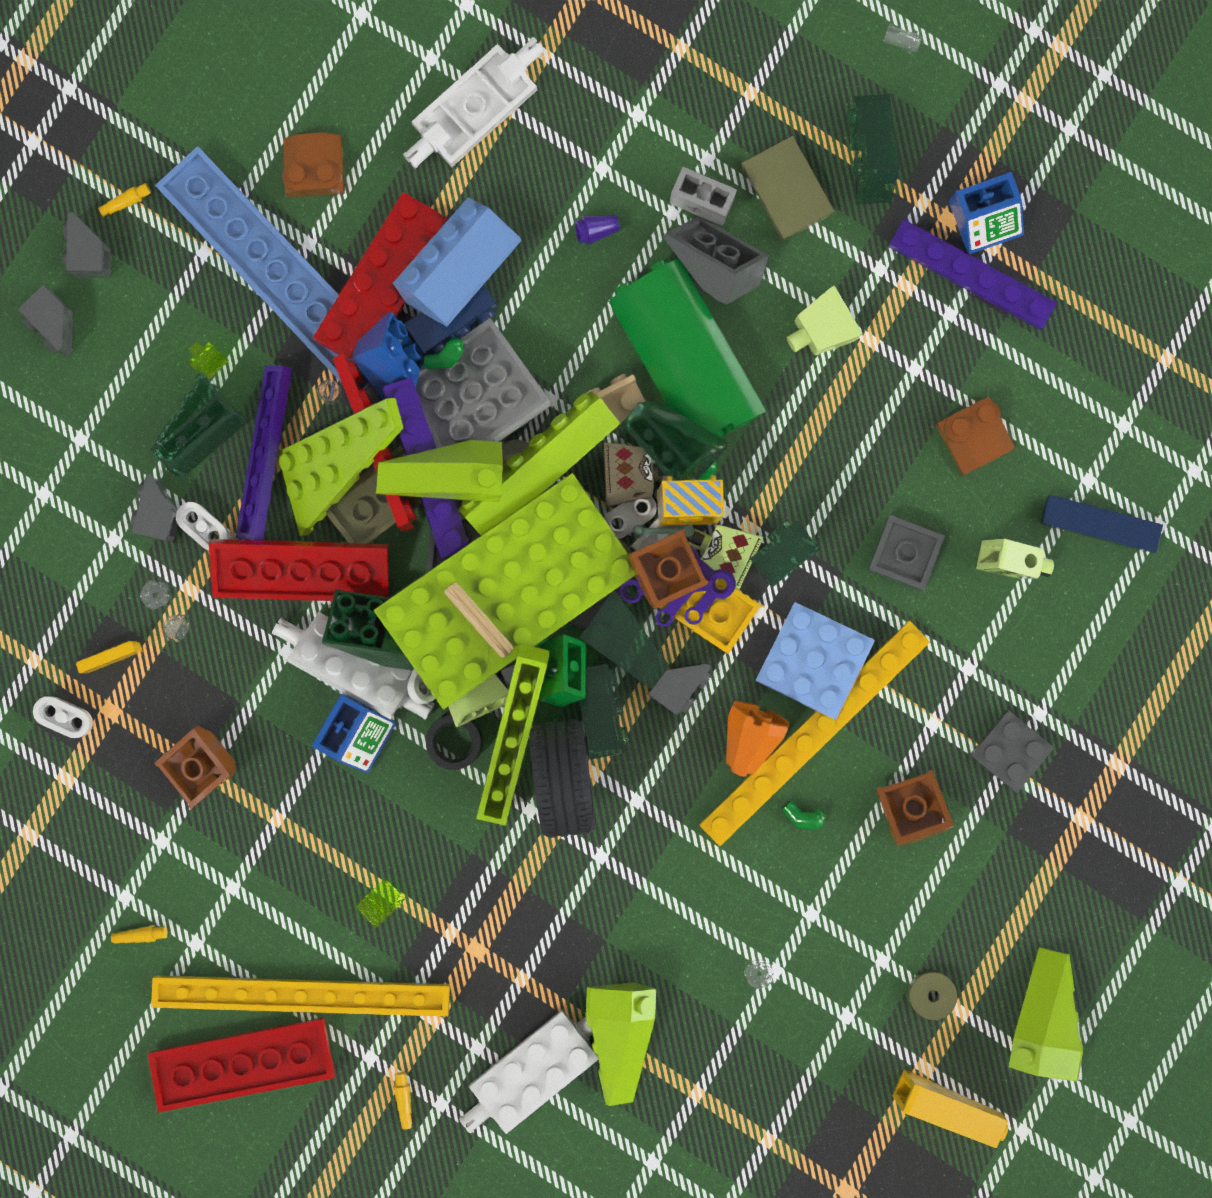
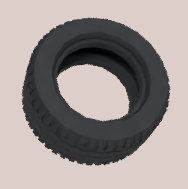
M573 719L567 722L565 720L557 721V723L547 722L545 725L544 723L536 724L530 729L529 735L535 796L542 834L548 838L566 837L570 834L574 836L579 835V833L589 834L596 828L583 723Z

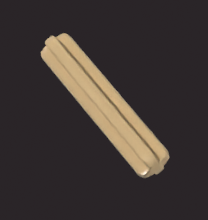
M454 582L445 589V595L500 657H506L514 649L512 644L458 583Z

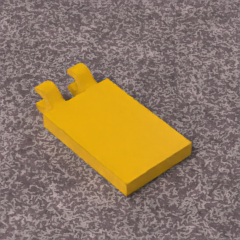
M719 578L716 580V586L719 589H725L727 582ZM735 588L729 597L724 599L716 598L703 613L701 622L692 625L686 621L685 612L690 607L696 606L707 591L694 592L674 615V618L726 654H729L761 605ZM669 603L662 605L658 608L664 609ZM691 610L689 612V618L692 621L699 619L698 611Z

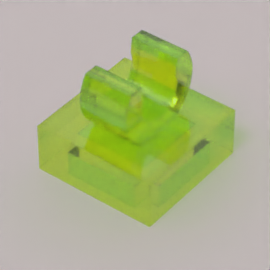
M196 341L189 348L194 356L188 363L207 380L214 376L229 361L210 342L202 347Z

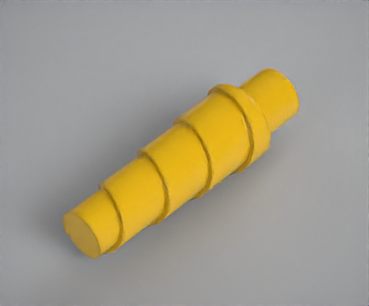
M146 183L138 187L133 186L116 198L108 201L107 204L99 207V212L105 217L118 210L120 211L128 206L143 201L142 198L151 194V190Z
M150 925L148 927L112 933L111 942L114 944L155 942L156 939L167 938L168 931L166 926L156 927L155 925Z
M398 1072L394 1074L396 1085L393 1086V1089L395 1090L402 1129H410L412 1127L410 1083H407L406 1072Z

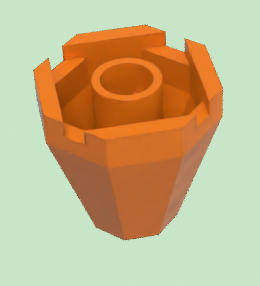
M735 700L728 715L726 764L731 767V772L746 777L747 774H754L785 737L790 722L774 711L767 709L765 713L760 711V706Z

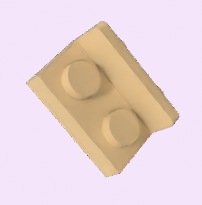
M626 374L620 375L610 381L611 386L600 390L599 387L590 390L602 399L621 424L649 410L636 384L634 375L629 377Z

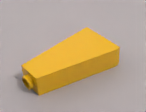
M903 1070L892 1095L903 1113L997 1148L999 1141L1005 1139L1008 1132V1120L1001 1112L908 1070Z

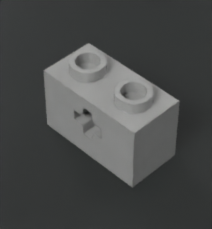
M682 167L671 192L669 204L723 226L733 204L737 189Z

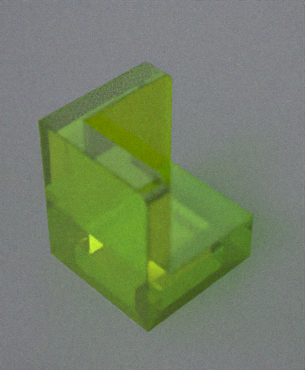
M384 879L356 908L377 928L403 903L405 898L387 879Z

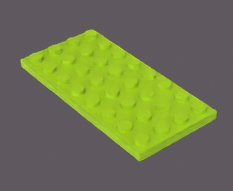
M572 473L374 609V612L444 710L517 658L520 643L534 647L634 577L635 573L632 569L628 553ZM456 582L512 644L514 649L506 657L502 658L495 652L445 595V589L452 583Z

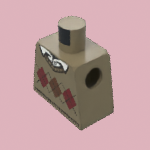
M604 443L603 464L606 506L637 501L641 498H651L654 482L667 481V476H670L669 464H652V450L650 448Z

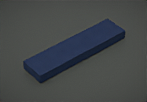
M1053 495L1047 496L1040 522L1042 525L1149 553L1157 552L1163 524Z

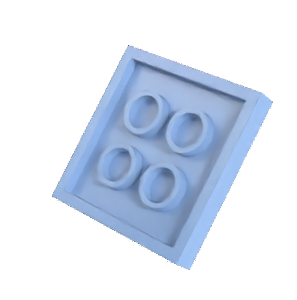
M794 602L756 678V682L836 720L875 640Z

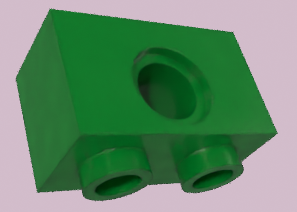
M561 635L540 644L541 649L549 650L550 652L539 700L558 707H564L584 699L586 643L566 635Z

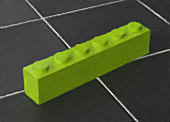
M591 391L579 396L574 401L571 409L555 417L551 422V426L545 432L535 435L529 441L528 447L521 453H516L508 459L502 471V491L499 502L463 500L458 511L482 536L540 496L621 423L599 396Z
M520 643L476 819L506 826L548 664L549 650Z

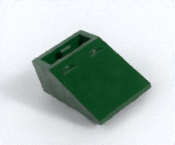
M335 589L322 644L385 667L414 670L412 664L374 612V609L390 598Z

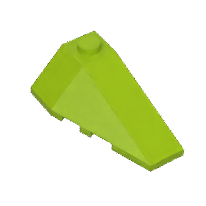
M469 440L379 462L376 494L499 502L502 491V442Z
M1039 947L1013 1038L1009 1068L1041 1077L1078 1081L1083 1046L1082 1040L1080 1041L1077 1024L1079 1018L1078 1012L1075 1010L1073 996L1075 989L1070 954Z
M635 982L587 987L586 1021L588 1027L592 1029L594 1037L592 1047L594 1053L598 1055L600 1064L598 1073L605 1103L608 1106L632 1103L634 1101L655 1021V988Z

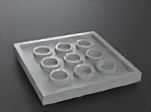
M491 318L460 338L464 343V352L452 368L426 369L423 364L416 384V391L436 448L469 440L499 442L552 405Z

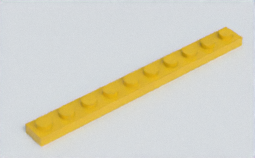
M907 621L863 664L836 720L815 711L770 754L754 774H750L699 823V826L721 846L916 657L930 641L911 621Z
M159 975L152 978L151 1008L415 1016L449 1015L450 984Z

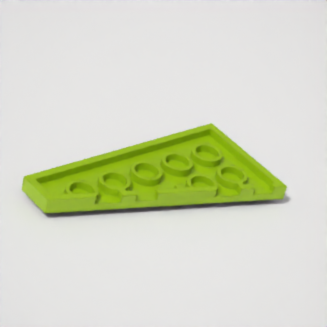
M396 398L384 399L278 451L279 465L282 469L287 494L290 498L300 536L309 535L314 530V524L324 519L328 508L340 501L360 478L359 473L364 468H369L374 462L373 457L380 450H384L404 428Z

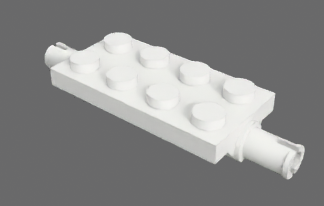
M532 37L515 54L506 53L498 44L412 121L413 126L419 131L422 138L407 152L403 153L405 159L409 163L411 162V165L416 169L431 153L438 152L453 167L537 91V86L526 74V68L545 52L540 43L536 44L537 40Z
M318 612L309 627L304 630L289 623L284 618L279 619V624L276 623L272 634L294 645L287 662L389 719L392 718L398 708L402 709L403 707L419 715L424 720L428 718V714L431 713L435 703L417 704L410 698L407 685L412 673L411 670L385 667L322 644L328 616Z
M561 1010L470 1083L469 1088L479 1099V1103L459 1118L463 1126L467 1124L466 1130L472 1133L474 1129L491 1117L507 1134L598 1060V1055L594 1053L593 1047L589 1042V1036L593 1033L592 1029L587 1025L586 1017L580 1022H573Z

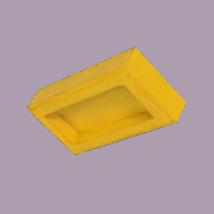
M128 641L80 660L76 663L79 673H90L141 653L143 650L140 642Z

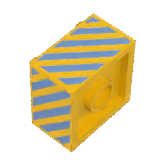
M711 475L710 480L672 481V476H667V481H662L657 490L658 526L717 525L724 517L723 480H716V475Z

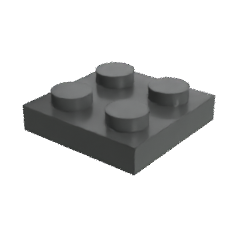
M888 515L867 570L924 591L945 536L898 517Z
M1005 710L969 755L1013 792L1018 793L1054 747L1013 713Z

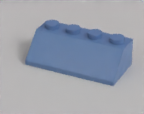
M467 198L393 284L407 305L447 327L521 242V239L491 209Z

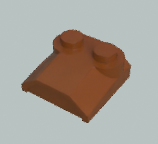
M325 132L295 134L283 139L284 170L282 178L285 183V195L288 198L345 194L341 135Z
M990 397L984 398L936 424L962 476L1015 449L1000 418V409L995 402L991 401Z
M684 529L628 555L643 594L653 609L709 584L703 576L692 552Z
M200 726L193 728L154 763L189 804L188 807L190 809L199 804L236 772V765L231 755L211 731Z
M932 770L923 775L876 789L890 827V835L895 841L896 846L908 845L938 835L954 827Z

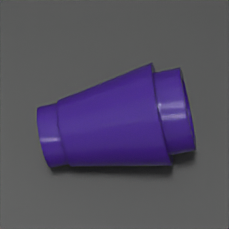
M615 214L581 216V219L576 220L574 223L579 243H586L587 245L619 232L620 229L618 218Z

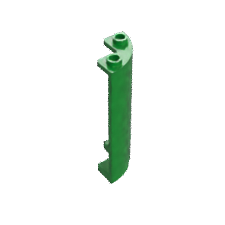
M663 259L651 267V272L631 283V281H628L617 287V294L608 302L691 449L696 453L715 444L730 432L751 423L765 413L766 410L680 259H675L669 263L666 259Z

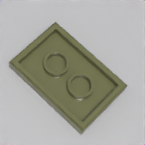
M793 136L742 162V169L782 241L834 214V209Z

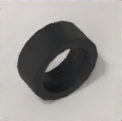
M449 714L438 718L430 726L426 735V749L429 757L436 765L447 770H460L469 766L478 758L483 747V736L479 726L473 720L462 725L468 730L472 738V746L469 752L459 759L445 757L439 751L437 738L444 727L455 724L452 715Z

